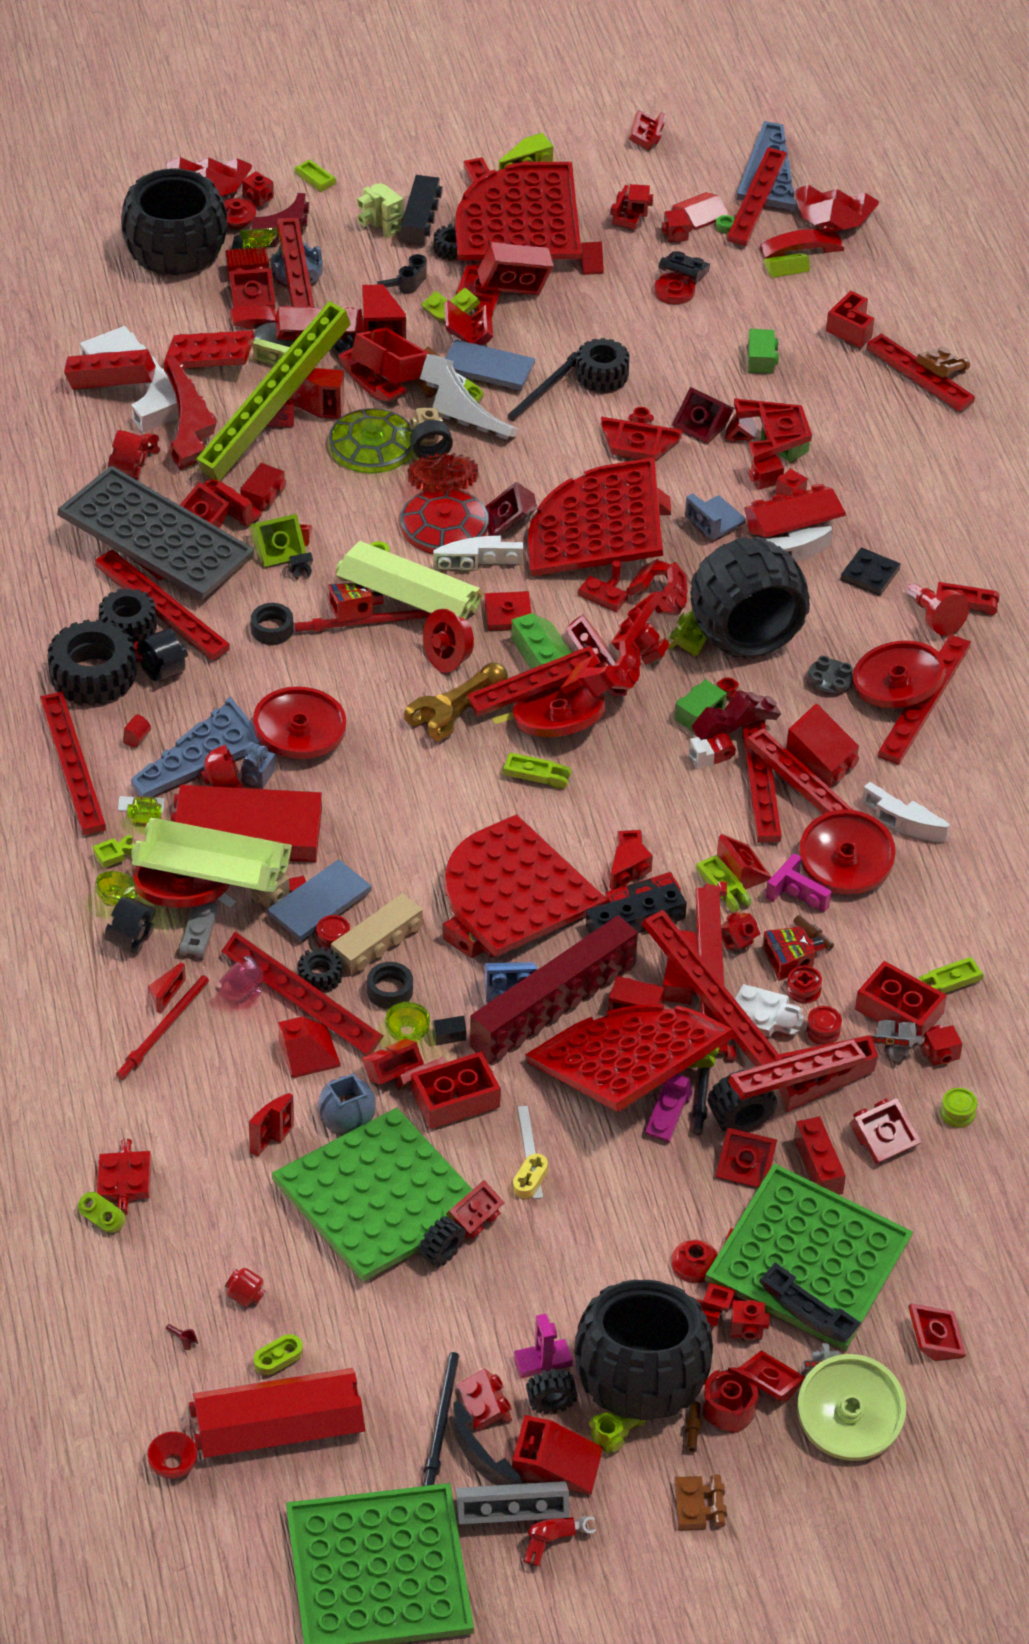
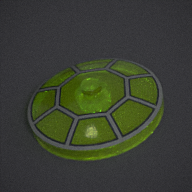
M367 408L352 411L339 418L329 433V448L333 457L341 465L362 473H383L394 470L405 464L414 453L410 443V434L412 432L410 423L401 415L385 409Z

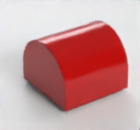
M136 714L124 727L123 743L131 747H137L151 731L150 723L141 715Z

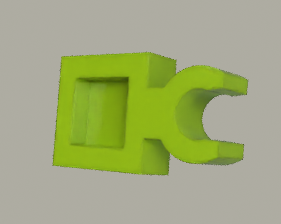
M127 835L120 842L113 838L92 846L93 853L102 868L124 861L125 854L131 855L132 848L135 845H130L133 843L132 835Z

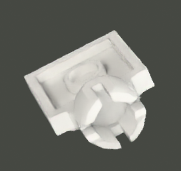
M745 984L742 985L735 1000L764 1036L770 1037L774 1031L789 1035H796L799 1030L790 1027L801 1028L803 1022L801 1012L803 1009L789 1004V996Z

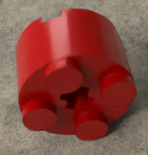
M118 430L112 444L113 452L109 456L108 468L113 466L128 476L139 479L142 471L140 464L146 463L148 452L144 451V449H147L149 437Z
M728 1367V1370L720 1371V1369L714 1371L707 1378L704 1386L703 1417L719 1429L728 1430L731 1433L740 1432L742 1428L752 1422L756 1414L758 1389L754 1378L745 1370L735 1367Z

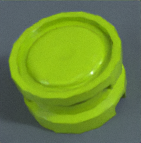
M952 1088L948 1090L943 1096L940 1110L941 1118L944 1122L956 1128L969 1126L975 1119L978 1105L974 1093L965 1088Z

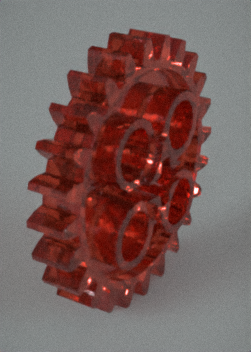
M444 452L443 455L435 453V456L419 457V461L414 460L413 464H409L407 469L408 482L411 483V486H416L417 490L422 488L423 492L431 490V494L435 491L439 492V494H442L443 491H447L450 494L451 490L460 492L459 488L467 489V486H473V482H477V478H479L478 464H475V460H470V457L463 458V454L455 456V453L447 455Z

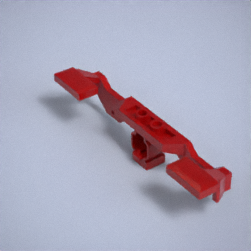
M656 559L639 569L626 589L630 596L646 589L656 575H664L668 580L667 586L663 592L656 591L638 603L627 613V619L619 625L620 629L611 642L615 649L621 653L614 666L607 665L603 668H594L598 663L594 655L578 662L560 688L564 694L582 687L583 684L595 698L609 688L629 690L639 680L641 660L647 665L663 657L670 644L666 638L659 640V633L651 623L646 622L654 609L658 614L679 615L683 608H685L688 592L685 573L676 562L669 564Z

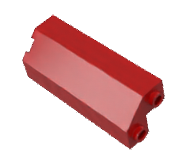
M353 1368L192 1393L193 1401L189 1402L190 1417L196 1418L199 1434H194L197 1451H202L203 1458L366 1431L361 1397L358 1394L357 1378Z

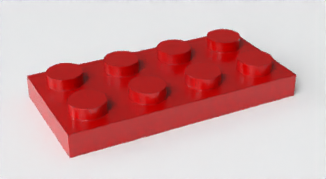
M240 330L234 332L174 335L166 354L164 365L166 358L174 356L177 362H180L184 368L245 365L255 339L253 330Z

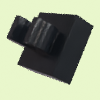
M347 335L348 339L345 340L339 338L332 346V351L337 358L339 354L353 348L354 340L350 335Z
M312 553L289 556L287 561L289 571L294 570L296 579L300 577V569L306 570L307 577L311 575Z

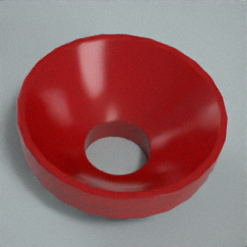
M702 1240L684 1241L673 1252L671 1260L672 1269L684 1281L690 1283L706 1282L705 1276L718 1256L717 1251L712 1245ZM691 1249H700L704 1255L694 1258L690 1256L689 1251Z
M170 1431L162 1433L154 1438L148 1447L147 1458L149 1465L161 1477L172 1479L182 1477L188 1474L196 1464V1444L191 1437L181 1432ZM175 1457L181 1461V1464L176 1468H169L165 1465V1462L169 1458Z

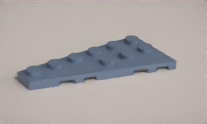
M764 121L737 191L736 200H744L767 147L787 152V157L765 206L795 211L796 202L794 200V189L792 188V176L788 160V150L786 148L784 125Z
M229 697L220 709L216 708L211 712V716L204 722H199L178 739L172 749H166L161 754L160 759L155 763L148 764L131 779V786L142 800L147 799V797H152L201 775V772L205 770L204 761L206 756L217 747L226 744L227 749L229 748L235 760L244 756V749L249 742H254L260 746L263 745L254 733L252 722L235 701Z

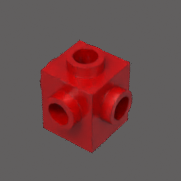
M255 171L242 180V196L261 207L274 198V182Z
M734 912L727 916V921L721 925L722 941L726 949L746 948L754 943L753 939L761 934L757 927V921L751 913L740 914L739 912Z
M733 1300L730 1337L762 1340L763 1330L769 1329L770 1314L765 1313V1303L753 1300Z

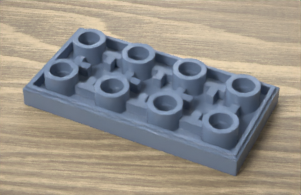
M454 340L445 358L454 361L453 368L456 373L463 377L521 391L535 365V358L460 340Z
M338 859L268 908L267 915L301 942L316 931V925L320 919L328 915H339L370 893L372 885Z

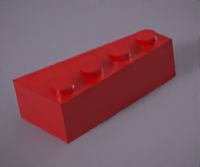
M871 1035L853 1038L866 1056L864 1064L780 1088L779 1092L786 1112L874 1072L878 1054ZM844 1041L777 1054L774 1057V1062Z

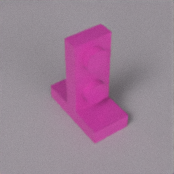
M793 853L767 882L766 898L774 902L783 891H786L791 896L797 897L810 906L825 912L830 907L832 891L801 875L802 857Z
M676 1074L663 1084L645 1131L646 1135L670 1143L685 1102H690L693 1094L689 1078Z
M546 1313L536 1315L534 1346L514 1351V1359L521 1378L534 1376L536 1373L542 1374L541 1371L544 1370L550 1372L551 1369L558 1370L573 1366V1359L566 1340L554 1341L557 1338V1330L555 1324L549 1322Z

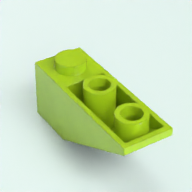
M543 133L526 137L499 160L498 170L505 169L506 165L524 161L553 162L554 146Z

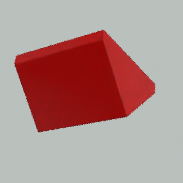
M724 834L718 837L717 856L743 884L745 890L771 879L772 876L748 844Z

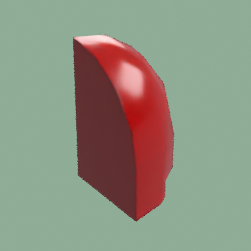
M735 413L728 424L725 439L731 442H736V440H746L748 442L755 438L756 423L754 418L738 419Z

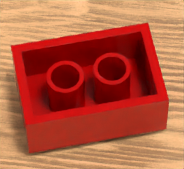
M491 242L477 272L482 290L540 295L554 266L549 248Z
M883 961L857 991L855 1010L876 1022L883 1020L895 1021V1032L898 1034L899 1023H915L916 1036H922L923 1039L925 1032L932 1028L944 1014L947 995L890 963Z
M482 1051L411 1073V1093L429 1129L500 1107L501 1088Z

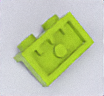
M691 609L687 614L683 612L676 622L679 625L678 628L675 627L668 637L671 640L669 649L671 650L678 644L690 654L696 656L707 638L695 620L693 610Z

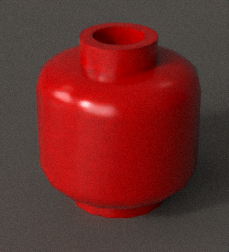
M248 1268L235 1269L224 1286L227 1288V1296L243 1307L250 1306L252 1302L258 1304L265 1293V1290L262 1289L264 1284L263 1278Z

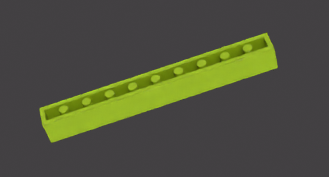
M328 301L197 457L202 473L218 481L225 476L351 325L345 309Z

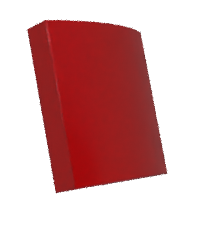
M287 1093L274 1099L249 1121L251 1154L259 1157L272 1139L282 1143L294 1127L293 1094Z

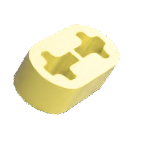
M532 1154L526 1158L513 1180L516 1196L527 1199L537 1192L548 1173V1161L542 1154ZM529 1180V1186L526 1185L524 1188H521Z

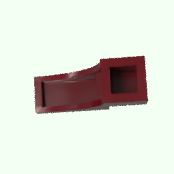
M297 193L295 201L287 209L270 216L253 217L251 232L252 236L257 238L255 246L277 247V240L280 239L277 227L278 218H298L301 235H303L304 227H308V215L305 214H309L310 202H306V193Z
M739 690L724 710L706 706L691 727L700 740L713 738L720 733L729 735L736 729L751 722L777 720L782 713L777 707V702L772 697Z

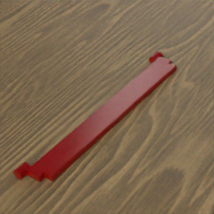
M720 881L717 883V886L705 884L703 888L697 887L695 894L698 954L724 985L720 897L727 895V883ZM701 999V1013L719 1022ZM727 1042L722 1047H719L718 1053L725 1054L727 1061L733 1062L736 1060V1047L728 1046Z

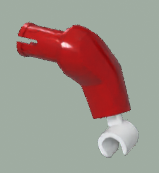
M582 1516L576 1522L573 1517L554 1518L533 1524L528 1531L531 1539L523 1562L530 1564L533 1553H535L532 1565L540 1567L547 1543L557 1538L575 1535V1530H579L582 1533H594L596 1529H586L585 1524L588 1520H595V1518Z

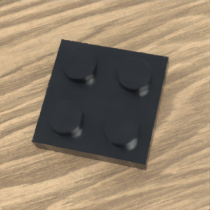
M861 547L841 573L840 580L881 596L899 572L901 563Z

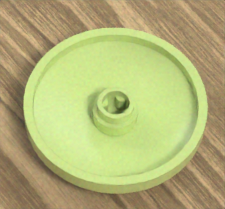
M842 1354L820 1362L808 1373L799 1392L797 1411L799 1422L805 1435L819 1450L837 1459L861 1461L880 1455L896 1441L906 1417V1399L899 1381L883 1364L863 1355Z

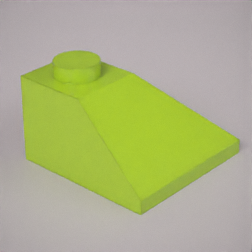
M297 513L249 524L254 547L264 567L287 562L289 556L306 553Z

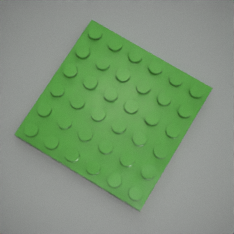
M397 1107L272 1172V1180L362 1282L417 1253L419 1246H421L420 1241L425 1238L423 1235L425 1232H429L428 1228L431 1225L434 1226L436 1220L440 1221L441 1217H446V1213L473 1190Z
M774 1163L708 1270L705 1281L735 1290V1296L745 1301L764 1302L765 1311L847 1351L859 1328L847 1343L829 1338L805 1325L785 1310L764 1289L759 1282L760 1279L776 1262L796 1276L795 1283L834 1311L837 1312L841 1308L863 1323L909 1243L913 1231Z
M450 1483L286 1502L304 1644H395L474 1634Z

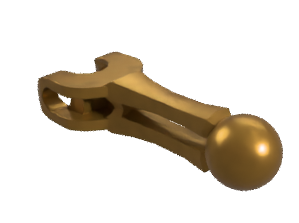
M488 663L482 667L480 672L478 671L471 679L459 687L438 696H422L411 702L405 708L404 720L412 726L428 723L429 737L440 741L453 733L455 728L454 721L470 706L467 701V695L508 679L507 670L499 663Z

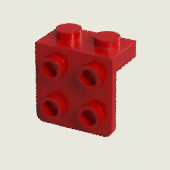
M450 300L444 303L445 327L451 335H455L461 341L481 346L493 338L492 311L488 306H483L472 316H469Z

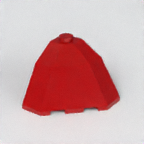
M178 157L166 163L168 169L191 170L209 178L215 184L219 195L222 197L236 192L242 180L246 178L252 169V164L239 158L223 164L209 157L196 163Z
M810 185L794 189V195L802 218L823 229L826 233H834L835 231L860 226L879 205V201L867 193L850 197L838 189L824 193Z

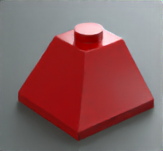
M303 1016L278 1022L279 1043L292 1078L341 1067L327 1026Z

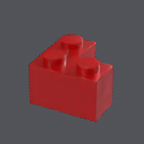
M850 290L828 311L826 332L862 348L872 338L875 319L866 314L868 298Z

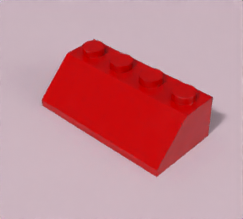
M824 484L812 485L811 489L804 491V489L793 490L791 495L784 496V494L774 495L771 497L772 500L765 502L764 500H755L751 502L750 506L744 507L749 533L762 537H769L846 516V512L834 489L824 486Z

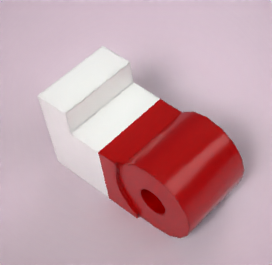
M720 733L713 738L700 740L699 737L690 739L689 757L696 769L721 763L731 759L736 754L734 744L725 733Z

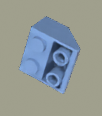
M535 962L485 963L486 1002H491L537 970Z

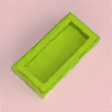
M310 159L294 167L295 174L320 192L336 184L334 176Z

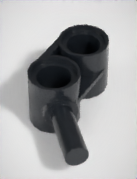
M421 254L411 255L408 259V266L401 267L396 278L377 281V284H383L386 288L398 286L400 292L405 294L414 293L427 277V258Z

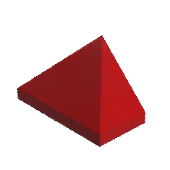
M180 962L148 986L156 1011L160 1014L186 980L184 963Z

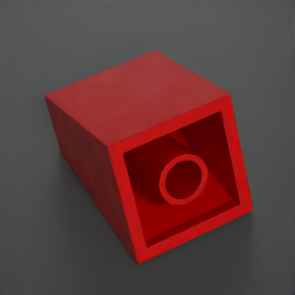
M383 284L362 285L364 332H372V330L386 327L406 339V313Z
M814 704L788 729L786 749L829 788L836 781H841L845 773L850 768L853 769L859 761V745L818 704Z

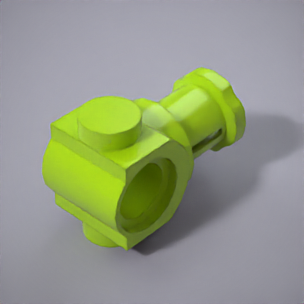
M605 1412L602 1415H595L588 1425L591 1428L593 1441L602 1446L603 1451L608 1454L611 1451L616 1452L621 1449L625 1443L624 1438L629 1434V1430L637 1425L642 1426L646 1420L624 1418L611 1412Z

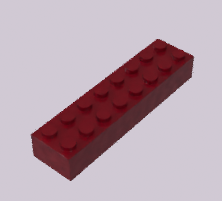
M617 915L471 1014L470 1047L476 1053L482 1051L486 1061L491 1064L496 1059L503 1058L515 1046L522 1045L528 1037L534 1033H539L544 1026L558 1020L569 1009L577 1007L582 1000L597 993L605 984L612 983L616 976H619L624 971L631 970L636 964L638 932Z

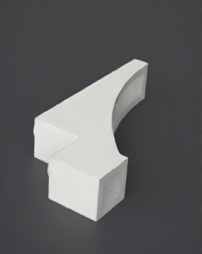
M427 354L420 379L427 381V386L438 389L432 408H437L439 417L450 420V417L458 419L457 423L469 426L470 423L477 425V430L489 433V430L497 432L496 436L508 439L509 436H517L519 428L494 417L471 397L452 366L454 361Z

